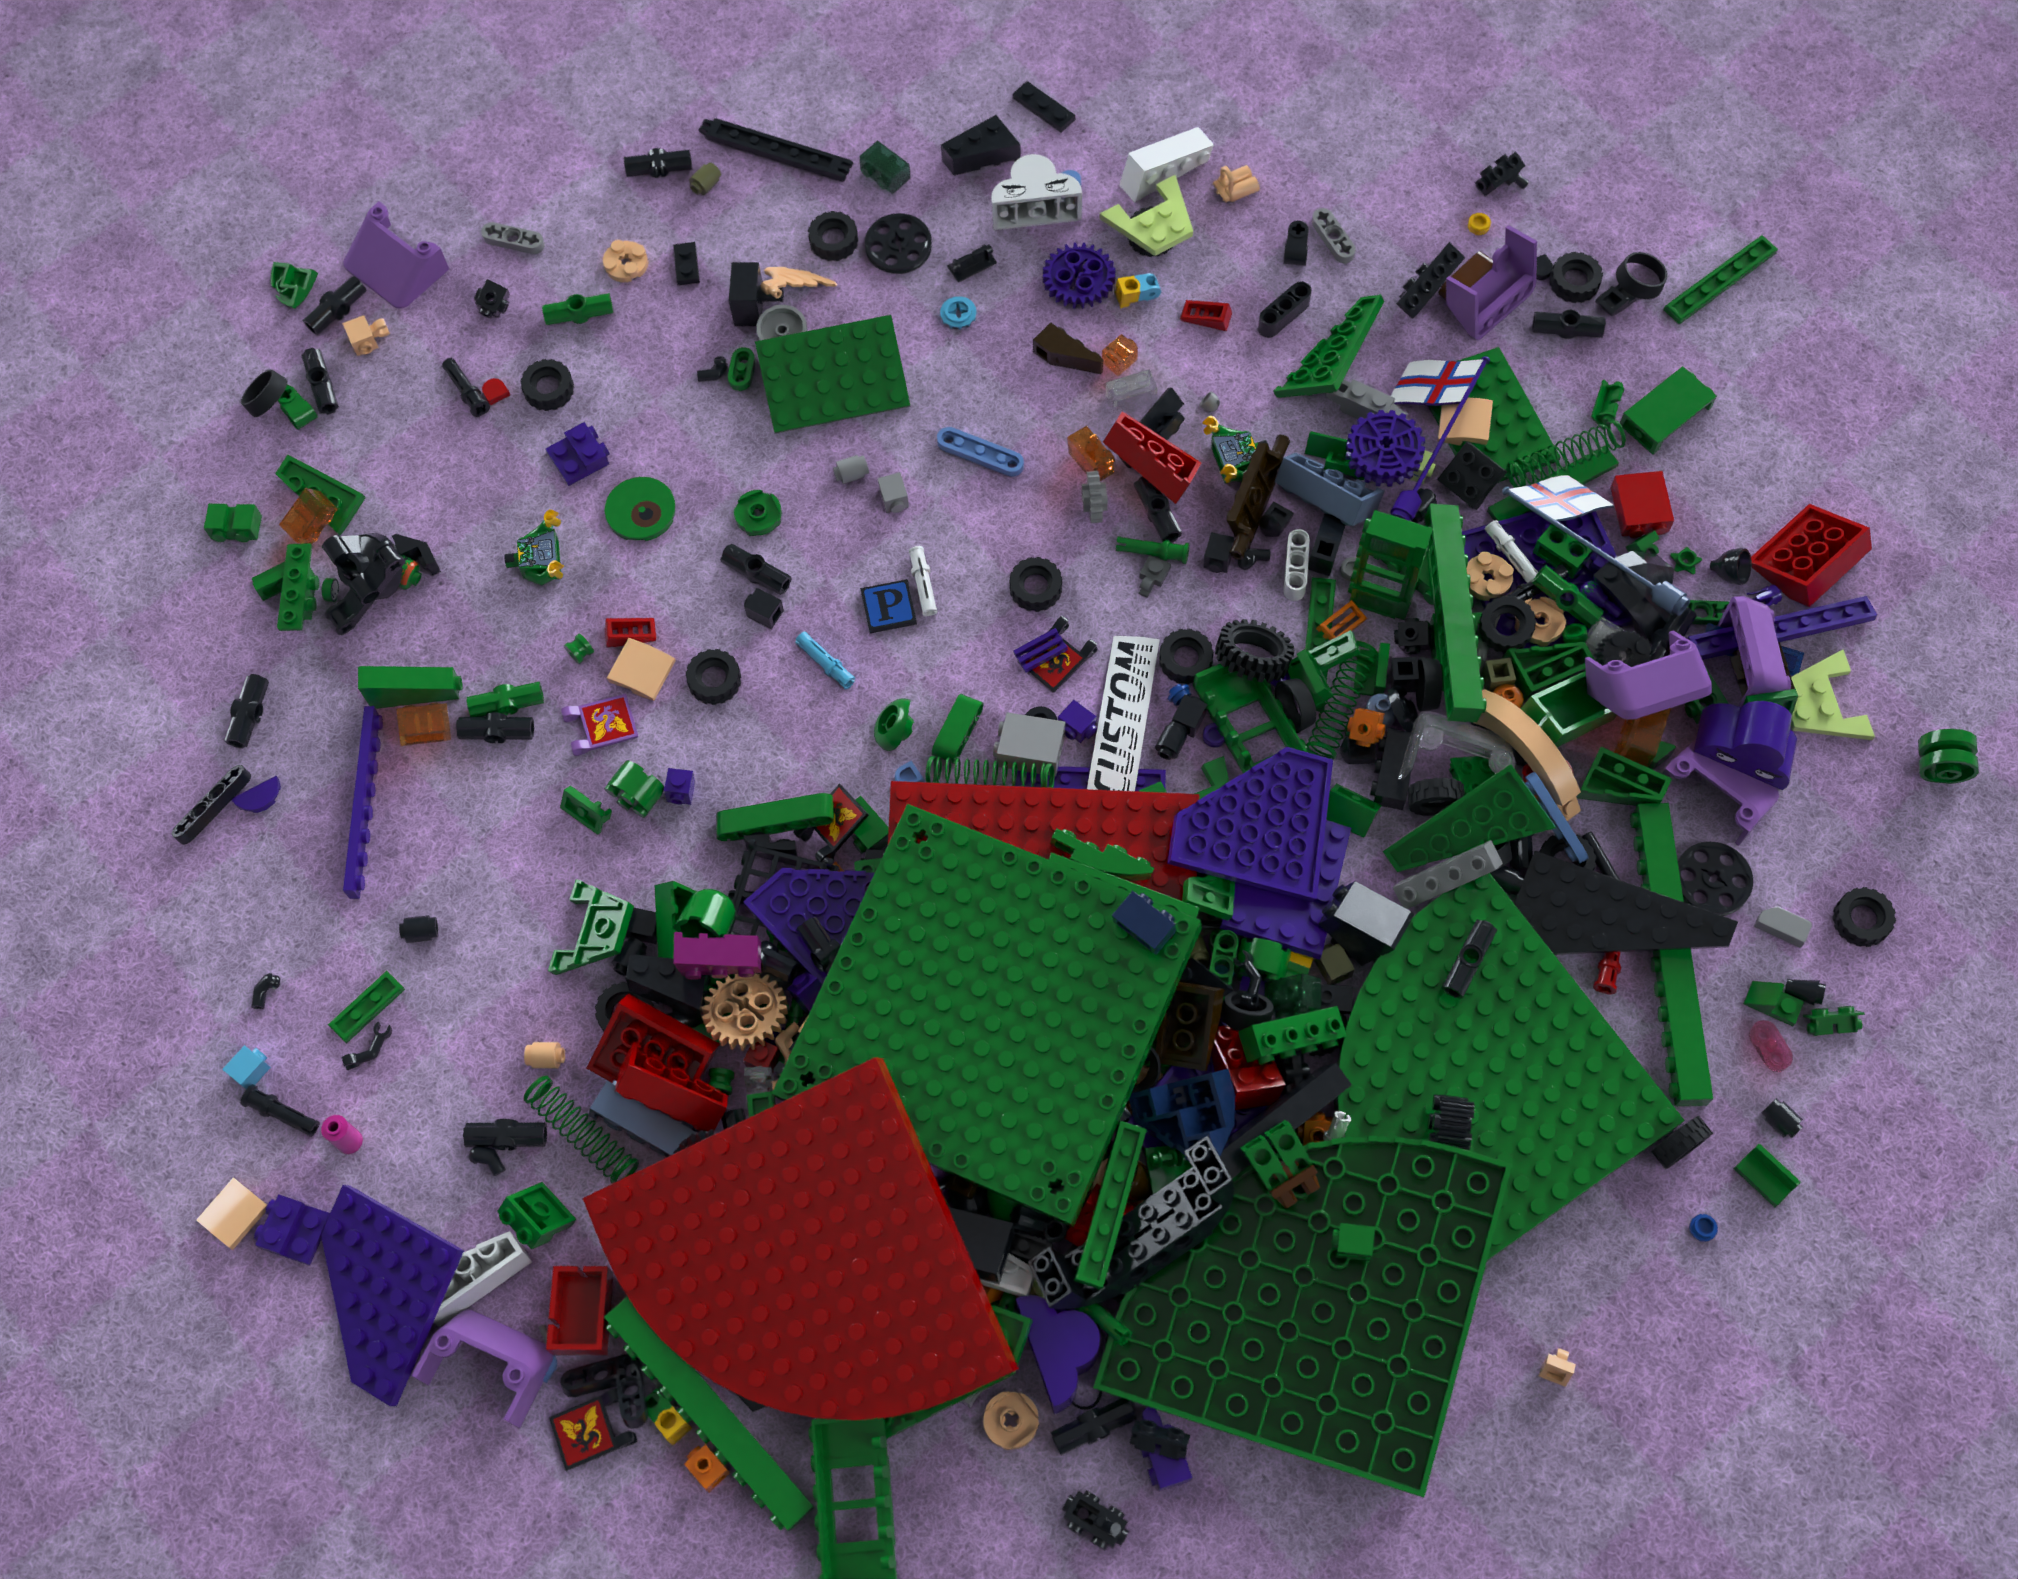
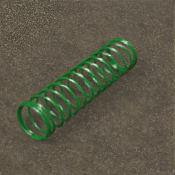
M1611 419L1604 425L1599 424L1596 428H1590L1588 432L1582 431L1580 435L1574 434L1572 439L1566 438L1564 442L1558 441L1556 445L1551 444L1547 449L1541 448L1539 452L1533 451L1531 456L1524 455L1523 459L1517 458L1515 461H1510L1506 465L1509 481L1514 488L1526 486V480L1532 485L1534 484V477L1538 481H1542L1543 475L1546 478H1550L1551 471L1558 475L1559 467L1561 470L1566 471L1567 463L1570 467L1574 468L1576 461L1579 464H1583L1584 458L1591 461L1592 454L1599 458L1600 451L1603 454H1607L1609 448L1612 451H1615L1616 448H1622L1626 443L1624 430L1617 420ZM1611 423H1613L1620 432L1622 439L1621 445H1619L1616 442V439L1611 431ZM1600 426H1603V427H1604V428H1603V433H1604V435L1602 434V432H1601L1600 430H1598V428H1599ZM1606 429H1607V434H1608V437H1609L1611 443L1615 446L1614 449H1613V448L1610 446V444L1608 443V440H1607V437H1606ZM1591 430H1596L1595 437L1590 433ZM1597 431L1606 444V452L1602 450L1599 444ZM1583 433H1588L1587 441L1582 437ZM1589 435L1596 443L1598 455L1592 450ZM1576 436L1579 437V445L1573 440ZM1581 439L1588 447L1590 459L1584 454ZM1567 440H1571V449L1565 443ZM1573 442L1580 451L1582 462L1575 455ZM1559 443L1563 444V453L1557 447ZM1565 446L1568 448L1572 455L1574 462L1573 466L1567 459ZM1550 447H1555V456L1549 450ZM1542 450H1546V458H1547V460H1546L1545 457L1541 454V451H1542ZM1557 450L1560 452L1564 459L1565 469H1563L1560 465V462L1557 457ZM1548 452L1556 463L1557 473L1550 464ZM1535 453L1538 454V462H1539V464H1538L1537 461L1532 457L1533 454H1535ZM1540 456L1548 467L1549 476L1545 474L1542 468ZM1526 457H1530L1531 468L1524 461ZM1518 460L1522 461V470L1516 463ZM1532 460L1539 469L1541 479L1534 472ZM1511 464H1512L1513 467H1514V475H1515V478H1516L1517 483L1519 484V486L1516 484V482H1515V480H1514V478H1513V476H1512L1511 468H1510ZM1524 464L1527 466L1531 473L1532 483L1527 478L1524 469Z
M1356 640L1359 647L1369 649L1374 653V656H1366L1360 653L1355 657L1370 660L1372 664H1363L1353 658H1350V661L1340 663V670L1336 672V678L1332 681L1333 686L1330 687L1331 690L1335 688L1339 692L1333 693V695L1346 697L1352 700L1355 705L1345 704L1334 696L1332 698L1336 702H1328L1327 700L1322 705L1323 711L1319 713V719L1315 722L1316 728L1312 730L1313 736L1309 737L1306 744L1308 753L1333 760L1336 758L1337 753L1333 748L1340 747L1339 742L1336 740L1344 738L1340 732L1347 730V727L1344 725L1350 719L1347 715L1354 714L1353 709L1350 707L1357 706V702L1354 699L1361 697L1358 692L1364 689L1361 683L1367 681L1365 674L1371 673L1368 666L1374 665L1373 660L1378 655L1377 650L1370 644ZM1344 663L1349 669H1341L1342 664ZM1347 663L1359 664L1365 667L1368 672L1357 671ZM1341 671L1346 677H1338V673ZM1343 671L1358 673L1365 680L1361 681L1351 678ZM1338 679L1342 685H1335L1334 682ZM1340 679L1354 681L1358 683L1362 688L1357 689L1350 687L1343 683ZM1336 687L1350 689L1356 692L1358 697L1344 694ZM1328 704L1333 710H1324V706ZM1330 704H1338L1348 708L1351 711V713L1339 711ZM1324 712L1329 718H1321V714ZM1327 712L1340 714L1346 717L1348 721L1335 719ZM1323 720L1336 722L1342 725L1345 729L1340 730L1331 727L1330 725L1326 724ZM1319 721H1321V722H1322L1325 726H1327V727H1324V726H1319V727H1318V724H1317V723H1318ZM1318 729L1323 735H1314V731ZM1321 729H1328L1338 733L1341 736V738L1332 737L1324 733ZM1317 737L1330 739L1337 743L1338 746L1328 745ZM1309 746H1311L1315 751L1319 752L1320 754L1311 750ZM1314 746L1322 747L1332 753V755L1324 753Z
M931 756L926 765V782L931 783L930 771L933 761L934 777L932 783H939L942 759L941 757ZM950 757L946 759L945 763L946 783H949L951 774ZM959 758L956 759L954 767L955 784H958L961 770ZM968 758L964 764L965 784H968L970 774V760ZM978 759L975 760L973 768L975 785H977L980 769ZM987 759L983 765V785H986L989 774V762ZM949 760V772L947 776V766ZM997 760L993 763V785H996L998 777ZM1004 761L1002 767V786H1006L1008 774L1007 761ZM1015 761L1012 765V786H1015L1017 778V763ZM967 762H968V770H967V777H966V767H967ZM1026 762L1022 764L1021 769L1022 787H1025L1027 775ZM1035 763L1032 764L1031 787H1034L1036 779ZM1043 763L1040 775L1041 787L1047 788L1048 772H1050L1048 788H1053L1055 778L1054 767L1052 764L1045 765Z
M548 1076L538 1078L529 1086L524 1094L523 1101L527 1104L531 1103L533 1110L538 1109V1115L545 1116V1121L552 1123V1128L559 1130L561 1136H567V1142L574 1143V1149L581 1150L583 1157L588 1156L589 1163H596V1169L603 1170V1176L610 1177L612 1184L633 1163V1167L623 1178L635 1173L639 1166V1160L632 1158V1154H628L616 1165L612 1174L606 1175V1168L613 1165L622 1156L625 1147L616 1150L605 1166L599 1168L598 1163L615 1149L618 1141L614 1140L609 1143L600 1153L598 1159L591 1161V1155L598 1152L608 1142L610 1133L602 1136L593 1146L590 1153L585 1155L583 1153L584 1148L591 1145L601 1135L603 1127L595 1129L585 1140L583 1146L577 1148V1141L589 1134L594 1128L596 1120L588 1122L578 1133L575 1140L570 1141L569 1135L583 1126L589 1114L581 1115L573 1123L568 1133L562 1134V1128L568 1126L577 1118L582 1107L579 1106L573 1109L566 1116L561 1126L556 1128L554 1123L571 1110L574 1100L566 1102L556 1113L554 1119L549 1121L547 1116L565 1102L567 1093L561 1094L554 1100L560 1091V1087H554L549 1091L553 1080ZM547 1080L539 1087L534 1096L527 1100L532 1090L542 1081ZM558 1089L555 1095L547 1103L543 1104L546 1098L554 1090ZM545 1095L539 1107L535 1108L533 1102ZM565 1095L561 1103L550 1111L552 1106ZM553 1101L546 1114H541L540 1109ZM572 1102V1104H571L570 1107L566 1110V1112H564L560 1117H558L559 1113H560L569 1103ZM577 1109H579V1111L577 1112V1114H576L568 1123L565 1124V1122L567 1121V1119H568ZM584 1116H586V1118L584 1119V1121H583L576 1129H574V1130L572 1131V1129L574 1128V1126H575ZM591 1123H593V1125L591 1126V1128H590L583 1136H581V1137L579 1138V1136L581 1135V1133H582ZM601 1129L597 1136L587 1144L589 1139ZM608 1136L604 1143L594 1151L596 1146ZM615 1143L611 1150L602 1157L604 1152ZM621 1151L618 1157L609 1164L612 1158ZM629 1157V1159L617 1170V1168L620 1166V1164H621L626 1158Z

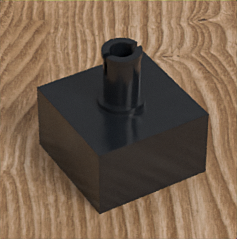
M731 262L728 301L734 326H757L759 317L762 315L763 302L784 301L783 287L778 288L782 291L780 298H775L770 294L766 295L762 291L760 285L763 281L759 262Z

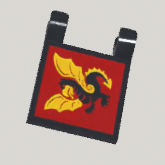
M1060 616L1050 630L1056 628L1058 634L1061 635L1069 628L1068 619ZM1062 638L1068 650L1032 669L1029 673L1054 693L1087 659L1097 652L1098 648L1095 641L1092 639L1088 640L1079 652ZM1059 644L1047 649L1042 654L1036 655L1035 657L1025 661V663L1027 664L1037 659L1038 657L1048 653L1049 651L1059 647Z
M840 783L830 793L833 796V823L794 830L793 832L797 838H801L806 842L811 838L815 830L827 843V846L817 851L815 858L818 862L826 864L829 858L834 859L836 852L869 816L865 809Z
M617 1388L549 1417L565 1471L637 1442V1436L632 1431H626L616 1437L614 1435L606 1406L619 1402Z

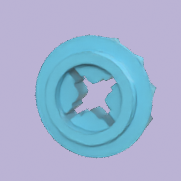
M952 297L946 300L940 309L943 323L948 324L951 329L958 327L960 330L963 326L969 327L971 322L975 321L977 313L975 304L965 297ZM957 308L962 313L960 318L956 316Z

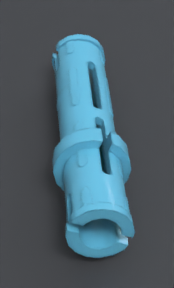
M802 632L798 635L795 643L825 670V674L828 677H833L844 689H848L854 684L856 678L842 666V662L839 659H834L807 632Z

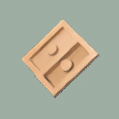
M1468 398L1444 443L1461 446L1462 441L1486 445L1489 440L1493 400ZM1459 404L1442 405L1437 441L1442 437Z
M628 638L608 674L607 680L609 683L630 689L633 694L654 701L676 660L652 646Z
M233 1177L197 1218V1221L227 1247L234 1250L265 1214L267 1204Z

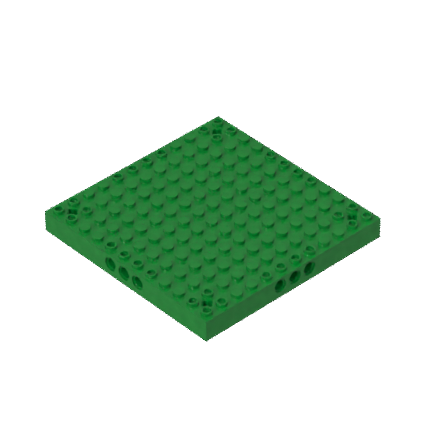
M907 804L772 1094L779 1100L785 1101L874 1057L883 1058L931 1166L1074 1228L1201 932V920L1154 902L1152 906L1161 912L1164 909L1175 918L1174 923L1177 929L1171 940L1169 939L1158 954L1155 955L1113 922L1112 914L1131 892ZM925 836L927 841H921L919 844L917 839H923ZM813 1078L815 1080L814 1084L807 1085L805 1083L806 1079ZM1062 1182L1061 1186L1064 1188V1191H1058L1054 1195L1051 1186Z

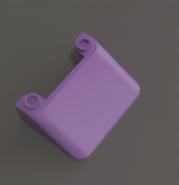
M379 201L369 209L343 264L348 272L393 307L405 308L445 274L449 267L441 248L435 243L422 241L417 245L416 249H413L387 228L391 226L388 218L389 213L386 206Z
M1695 739L1669 763L1662 774L1668 777L1671 775L1674 778L1683 779L1688 777L1694 770L1739 803L1741 807L1735 815L1737 825L1743 829V832L1735 842L1739 846L1779 798L1778 790L1776 787L1694 752Z

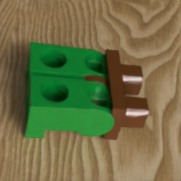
M1284 1120L1264 1133L1280 1159L1277 1158L1268 1141L1262 1135L1240 1147V1149L1255 1169L1269 1194L1274 1199H1277L1285 1208H1288L1298 1201L1291 1189L1300 1184L1308 1195L1319 1189L1320 1186L1315 1176L1318 1173L1313 1166L1293 1127Z

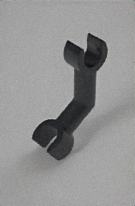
M1242 950L1245 955L1244 962L1241 963L1236 958H1233L1236 966L1245 970L1251 980L1247 992H1244L1241 997L1240 1004L1245 1005L1247 1008L1256 1009L1259 1004V996L1257 994L1262 977L1253 965L1252 954Z
M378 1021L373 1027L375 1037L369 1050L358 1054L350 1053L341 1057L346 1070L356 1068L361 1063L377 1058L384 1040L392 1034V1027L388 1025L386 1032L379 1033L381 1025Z

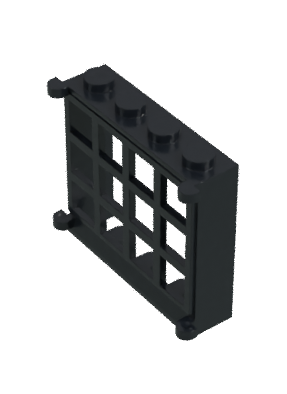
M751 838L748 844L749 850L744 851L741 865L743 869L741 875L738 874L734 882L736 892L731 900L735 907V919L728 934L732 932L735 920L753 924L751 936H756L759 926L764 927L756 917L753 919L737 915L742 897L748 898L752 895V893L744 892L750 874L767 878L768 881L775 874L778 862L796 866L795 870L805 868L840 871L838 866L833 865L834 859L829 858L826 864L755 846L757 840ZM755 856L773 860L769 873L751 869ZM774 937L773 944L778 947L779 941ZM778 950L780 954L789 958L788 952Z

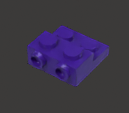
M585 422L564 432L566 438L545 448L568 486L609 465L607 456L610 453L603 442L600 444L597 442L596 439L599 437L593 426L587 427Z
M278 1194L276 1200L272 1199L267 1205L266 1215L268 1217L265 1224L259 1225L255 1231V1246L264 1251L310 1266L322 1240L321 1233L330 1213Z

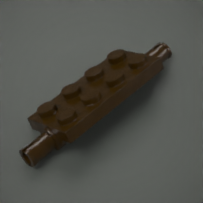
M1277 435L1272 450L1269 449L1267 443H1258L1255 452L1251 455L1249 467L1243 474L1242 484L1235 493V501L1231 510L1228 511L1226 518L1235 537L1229 552L1231 557L1242 560L1244 558L1246 549L1250 548L1260 524V519L1264 514L1276 484L1275 480L1290 444L1289 438L1285 435Z

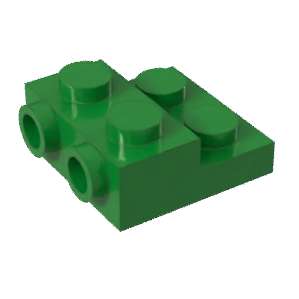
M543 1182L507 1196L497 1211L500 1221L504 1225H510L517 1233L518 1241L521 1244H527L531 1250L550 1242L554 1234L570 1228L577 1220Z

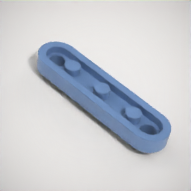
M953 427L942 428L937 434V444L945 452L1010 477L1018 476L1024 469V459L1021 454ZM946 440H952L953 442H952V443H946L945 441H946ZM1011 464L1016 465V467H1014V468H1011V467H1008V466L1011 465Z
M1535 772L1525 777L1527 781L1525 784L1532 794L1537 797L1540 805L1556 826L1555 829H1552L1558 840L1563 838L1568 846L1565 848V852L1572 862L1577 860L1580 864L1589 859L1581 842Z

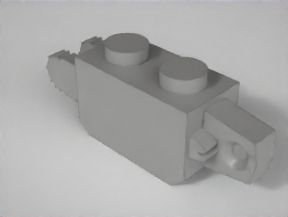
M1343 379L1338 389L1339 391L1326 393V398L1341 405L1340 410L1342 413L1356 419L1360 417L1365 419L1369 412L1378 414V410H1384L1385 413L1394 410L1396 415L1404 413L1407 418V413L1394 404V397L1354 379L1351 383Z

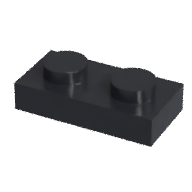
M696 243L673 244L678 286L700 283Z

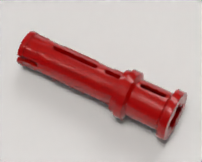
M1621 952L1604 953L1603 959L1598 962L1599 974L1597 981L1593 984V988L1597 992L1604 994H1615L1617 992L1615 984L1617 974L1621 973V965L1619 963Z

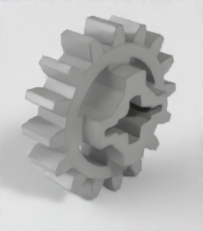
M1099 471L1087 472L1086 484H1081L1083 512H1089L1090 523H1102V513L1108 510L1106 482H1100Z

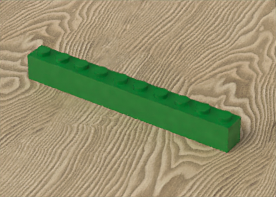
M1430 504L1424 516V525L1433 528L1427 551L1447 721L1477 723L1481 714L1486 711L1487 702L1486 698H1483L1482 695L1484 679L1480 677L1479 672L1481 657L1477 656L1478 636L1474 632L1476 617L1472 614L1471 609L1473 606V595L1469 593L1471 577L1470 574H1467L1466 570L1468 556L1464 554L1466 539L1465 535H1462L1461 530L1463 516L1459 515L1458 505Z
M628 1296L604 1316L609 1322L605 1326L615 1339L619 1336L622 1337L627 1343L623 1348L633 1360L637 1357L641 1359L645 1364L641 1368L651 1381L655 1378L659 1380L663 1385L659 1389L669 1402L673 1399L677 1401L681 1406L677 1411L687 1423L691 1420L699 1427L695 1431L705 1444L710 1441L717 1448L714 1452L715 1456L724 1466L728 1462L736 1470L732 1474L742 1487L746 1484L754 1491L751 1495L752 1499L761 1509L765 1506L769 1508L773 1513L770 1520L780 1531L785 1527L790 1532L815 1508L701 1375L658 1337L637 1312Z

